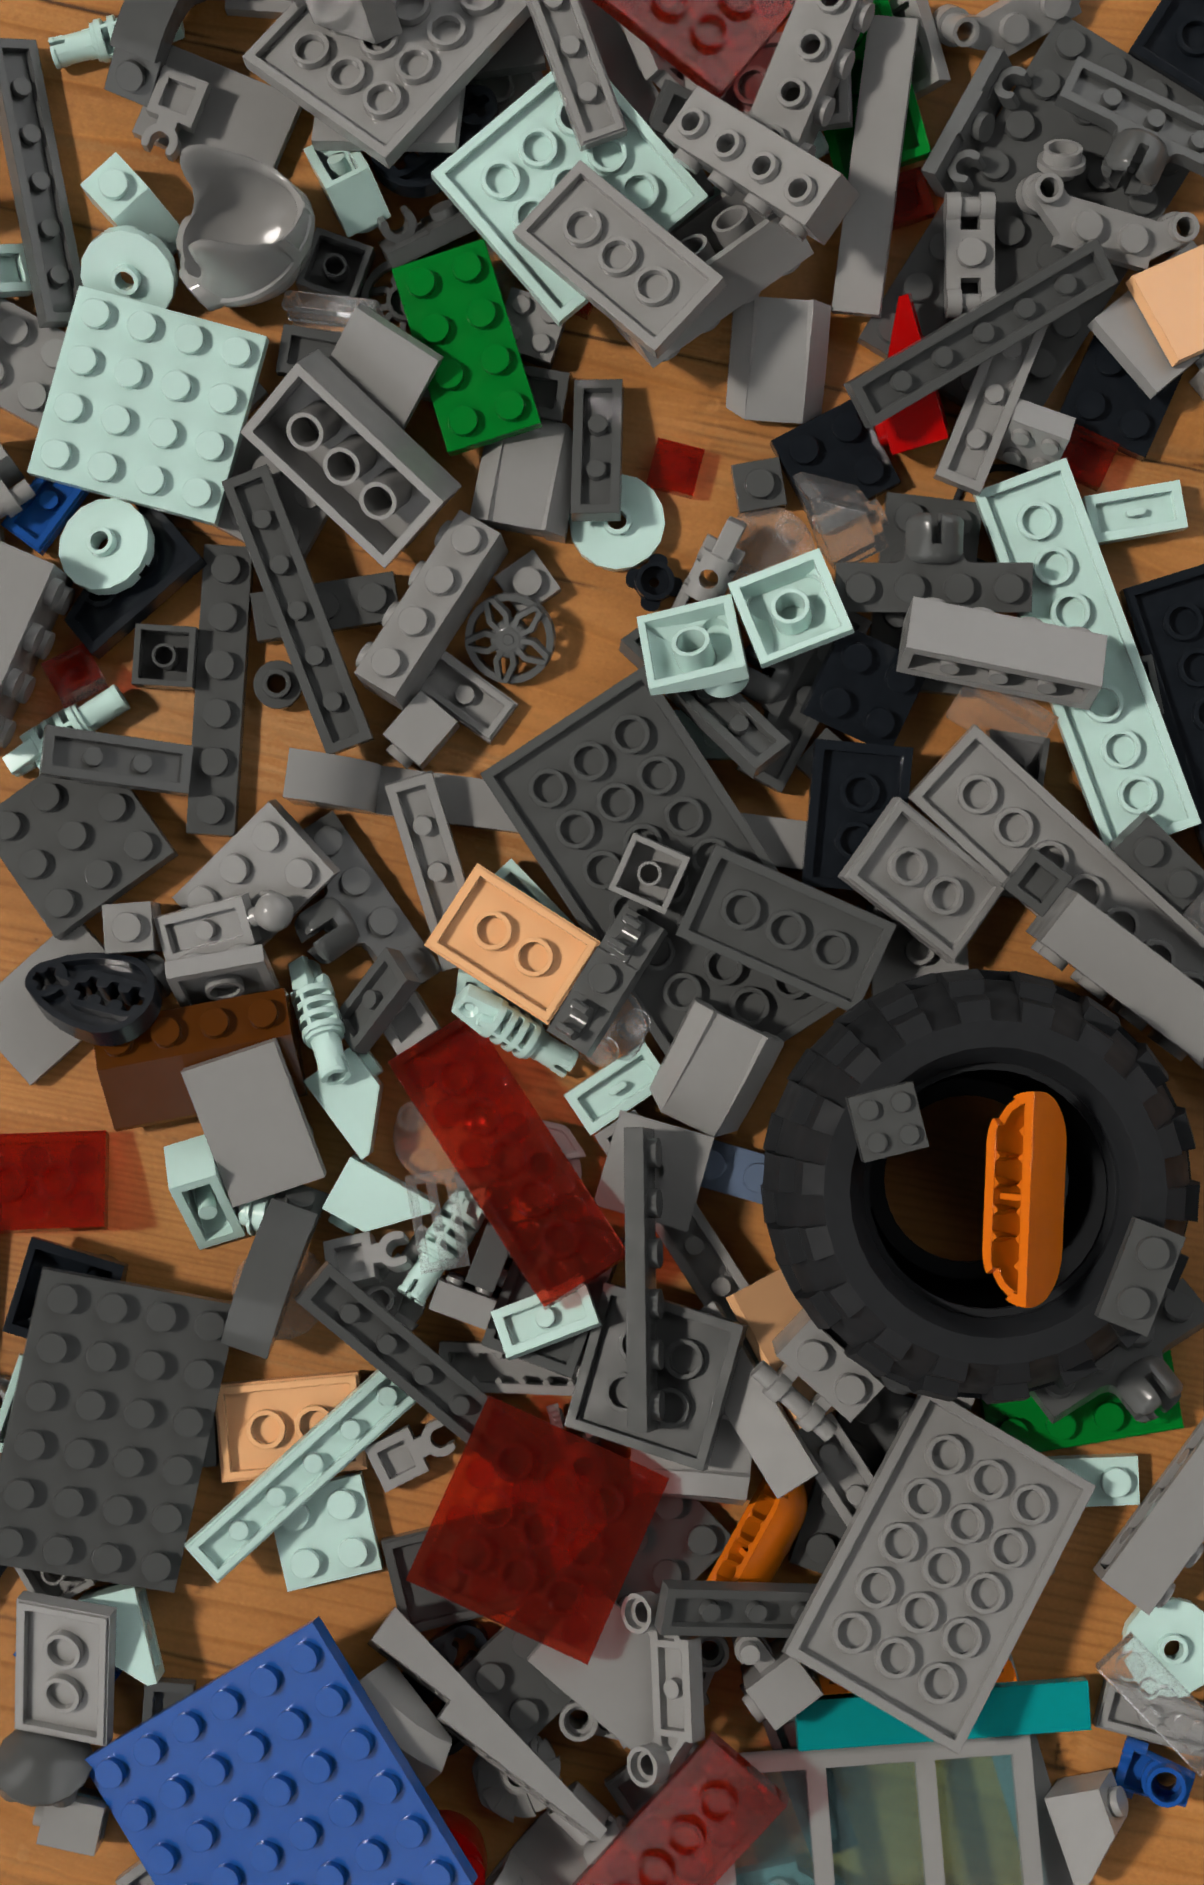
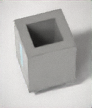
M420 690L383 733V736L391 743L386 751L406 769L414 762L419 768L424 770L460 728L458 721Z
M146 901L102 905L105 954L163 951L153 920L154 917L161 915L160 903Z
M81 1787L78 1790L76 1800L67 1807L57 1808L53 1805L36 1806L33 1825L40 1827L36 1844L94 1857L103 1842L110 1812L100 1792L95 1789Z

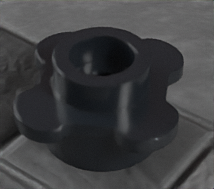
M653 554L650 556L648 563L644 564L640 569L629 570L626 575L627 586L636 590L641 598V607L650 612L656 611L660 606V602L669 596L676 597L683 585L679 577H674L672 570L667 566L668 559L662 554ZM652 578H656L659 581L657 587L650 585Z

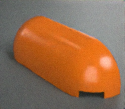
M1041 1091L1022 1092L1013 1096L1015 1099L1003 1109L999 1118L991 1120L986 1142L982 1241L984 1269L987 1274H993L1000 1289L1008 1296L1006 1300L1022 1308L1036 1307L1048 1298L1058 1279L1063 1250L1067 1148L1066 1126L1062 1111L1056 1100L1048 1093Z
M763 1477L706 1581L772 1582L806 1518L808 1501L804 1483L777 1499Z

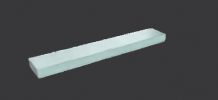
M376 1370L185 1542L184 1547L218 1583L408 1411L416 1401L379 1370Z

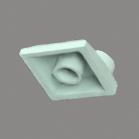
M820 548L728 583L740 621L746 630L761 669L854 633L853 626Z
M732 594L636 617L651 696L704 689L707 694L713 697L726 698L741 692L748 684L750 674Z

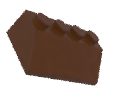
M279 988L160 1011L152 1026L136 1039L116 1046L94 1045L97 1072L114 1129L122 1131L196 1117L197 1113L181 1074L183 1068L275 1037L277 1038L298 1097L307 1096V1086L303 1082L306 1079L297 1020L291 998L286 989Z

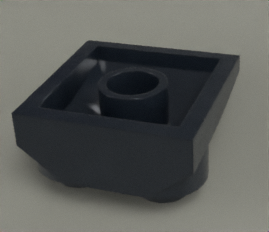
M31 1237L2 1331L27 1338L43 1266L126 1281L129 1264L120 1262L107 1254H94L39 1237Z

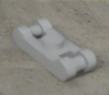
M945 192L943 207L945 318H957L962 313H966L996 295L995 192H979L978 197H962L961 192ZM961 217H977V230H961ZM961 283H978V294H962Z

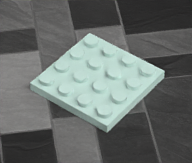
M550 71L431 172V177L560 327L589 301L517 242L513 231L580 160L669 233L708 201L709 195L685 167L673 158V153L611 81L613 92L627 127V135L580 151L554 77Z
M79 285L27 473L36 478L218 527L226 499L222 481L231 478L243 438L240 431L248 420L269 344L268 337Z

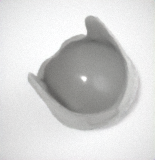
M203 144L185 147L180 156V165L186 180L192 187L194 204L191 215L186 216L182 220L176 237V249L181 267L179 277L193 296L210 312L223 307L256 305L281 295L298 279L307 264L312 250L315 214L307 195L277 169L248 156Z

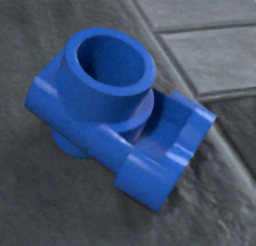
M1127 1736L1114 1775L1117 1786L1123 1787L1129 1799H1132L1133 1794L1150 1798L1161 1807L1169 1808L1176 1805L1186 1807L1196 1772L1148 1750V1742ZM1168 1772L1175 1775L1176 1781L1170 1786H1164L1158 1782L1157 1775Z

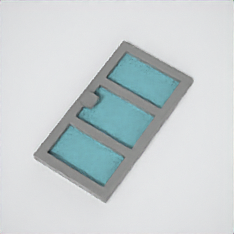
M1030 1734L967 1739L959 1755L935 1741L811 1751L783 1749L706 1755L705 1768L708 1775L715 1885H1044Z

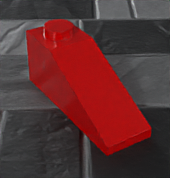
M911 292L898 297L887 358L923 338ZM938 389L875 426L880 445L885 446L889 444L892 455L947 439L951 435Z

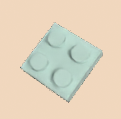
M362 1471L334 1477L274 1531L287 1592L382 1570L384 1567Z

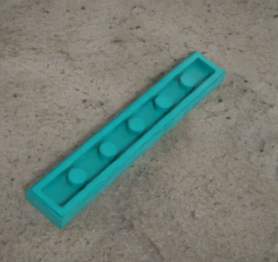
M1083 1676L995 1683L967 1739L1091 1730L1088 1680ZM853 1693L823 1695L795 1716L798 1751L934 1742L932 1739Z

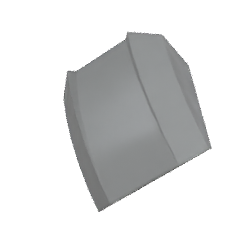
M758 296L752 302L735 309L732 312L726 408L744 420L803 424L821 415L831 305L814 299L800 300Z
M540 419L543 426L541 428L484 446L470 516L494 529L544 537L548 541L566 543L571 512L573 431L567 423Z
M694 997L649 1089L661 1113L712 1137L735 1132L740 1127L760 1092L784 1042L781 1038L746 1025L716 1010L711 1004Z
M723 1412L706 1471H700L633 1448L631 1449L629 1469L640 1492L644 1494L743 1506L747 1500L752 1457L725 1412Z
M388 1659L364 1676L359 1682L423 1787L426 1788L442 1773L452 1745V1738L394 1662Z

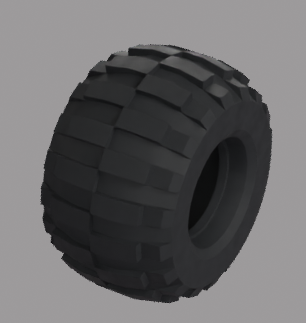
M967 969L930 973L896 983L895 986L873 997L861 1000L835 1019L833 1025L810 1049L807 1048L787 1077L789 1081L775 1113H771L764 1141L763 1184L760 1185L764 1222L769 1231L775 1259L790 1290L816 1327L824 1329L845 1348L844 1354L877 1377L884 1376L907 1386L912 1393L948 1402L957 1399V1397L983 1399L986 1404L1024 1401L1030 1398V1391L1051 1385H1056L1062 1390L1098 1372L1099 1370L1095 1365L1097 1361L1118 1346L1128 1350L1141 1336V1334L1096 1317L1094 1313L1132 1216L1185 1236L1188 1221L1198 1222L1200 1182L1191 1179L1188 1150L1196 1149V1143L1186 1109L1176 1105L1166 1085V1082L1169 1081V1075L1146 1043L1137 1042L1121 1026L1117 1015L1090 997L1080 996L1059 987L1052 980L1017 971ZM905 1081H913L920 1110L936 1101L964 1095L993 1099L1006 1106L1015 1099L1013 1096L1028 1091L1046 1092L1056 1100L1064 1117L1067 1136L1063 1250L1058 1279L1052 1292L1043 1303L1032 1308H1022L1013 1305L1006 1300L1008 1296L1000 1289L993 1274L986 1273L983 1260L953 1261L941 1258L923 1250L904 1234L896 1223L886 1198L884 1176L887 1157L866 1163L861 1161L845 1099L846 1096ZM1181 1252L1167 1286V1289L1173 1292L1189 1259L1188 1256L1181 1254Z

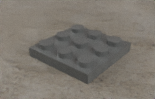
M38 776L0 804V858L54 937L62 940L101 912L102 905L112 904L178 856V853L133 789Z
M604 1282L597 1307V1313L602 1326L594 1328L590 1332L564 1426L700 1471H706L709 1466L748 1325L664 1299L662 1319H657V1339L663 1340L665 1349L664 1367L662 1370H657L658 1390H663L665 1395L664 1420L658 1421V1430L647 1433H627L626 1287L611 1282Z

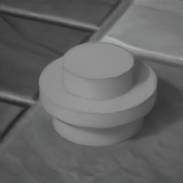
M1050 140L1044 144L1043 151L1037 157V168L1043 173L1052 172L1059 175L1063 182L1070 181L1086 169V157L1082 154L1083 147L1073 140Z

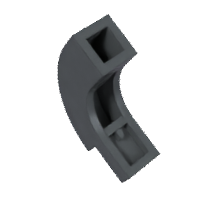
M124 0L109 44L115 48L104 89L147 107L164 65L166 66L173 40L183 19L192 7L206 0Z
M300 1185L276 1193L275 1197L271 1198L243 1267L221 1339L222 1344L264 1359L268 1358L282 1326L301 1263L324 1210L322 1207L329 1196L328 1193L306 1185Z

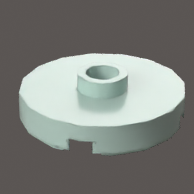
M122 225L106 229L91 241L81 259L80 277L83 286L165 309L169 307L178 286L179 272L173 254L161 239L152 233L147 235L143 231L136 230L138 227ZM121 272L131 275L134 284L126 283L121 277Z
M622 474L621 515L626 519V524L623 528L614 529L610 527L608 521L572 522L570 512L569 525L572 542L584 559L604 570L618 572L635 569L648 561L661 543L665 528L663 505L654 490L637 477Z
M115 498L97 499L81 507L67 521L60 536L59 558L64 572L79 587L96 595L117 594L132 587L141 578L139 574L143 571L145 565L149 567L154 556L155 536L150 522L132 504ZM108 538L106 546L98 549L102 541Z
M1171 1597L1163 1607H1155L1150 1615L1136 1607L1124 1623L1121 1641L1122 1659L1132 1677L1150 1692L1168 1697L1186 1695L1203 1686L1204 1611L1190 1600L1180 1597ZM1172 1640L1178 1641L1179 1650L1177 1653L1166 1655L1164 1653L1165 1645Z

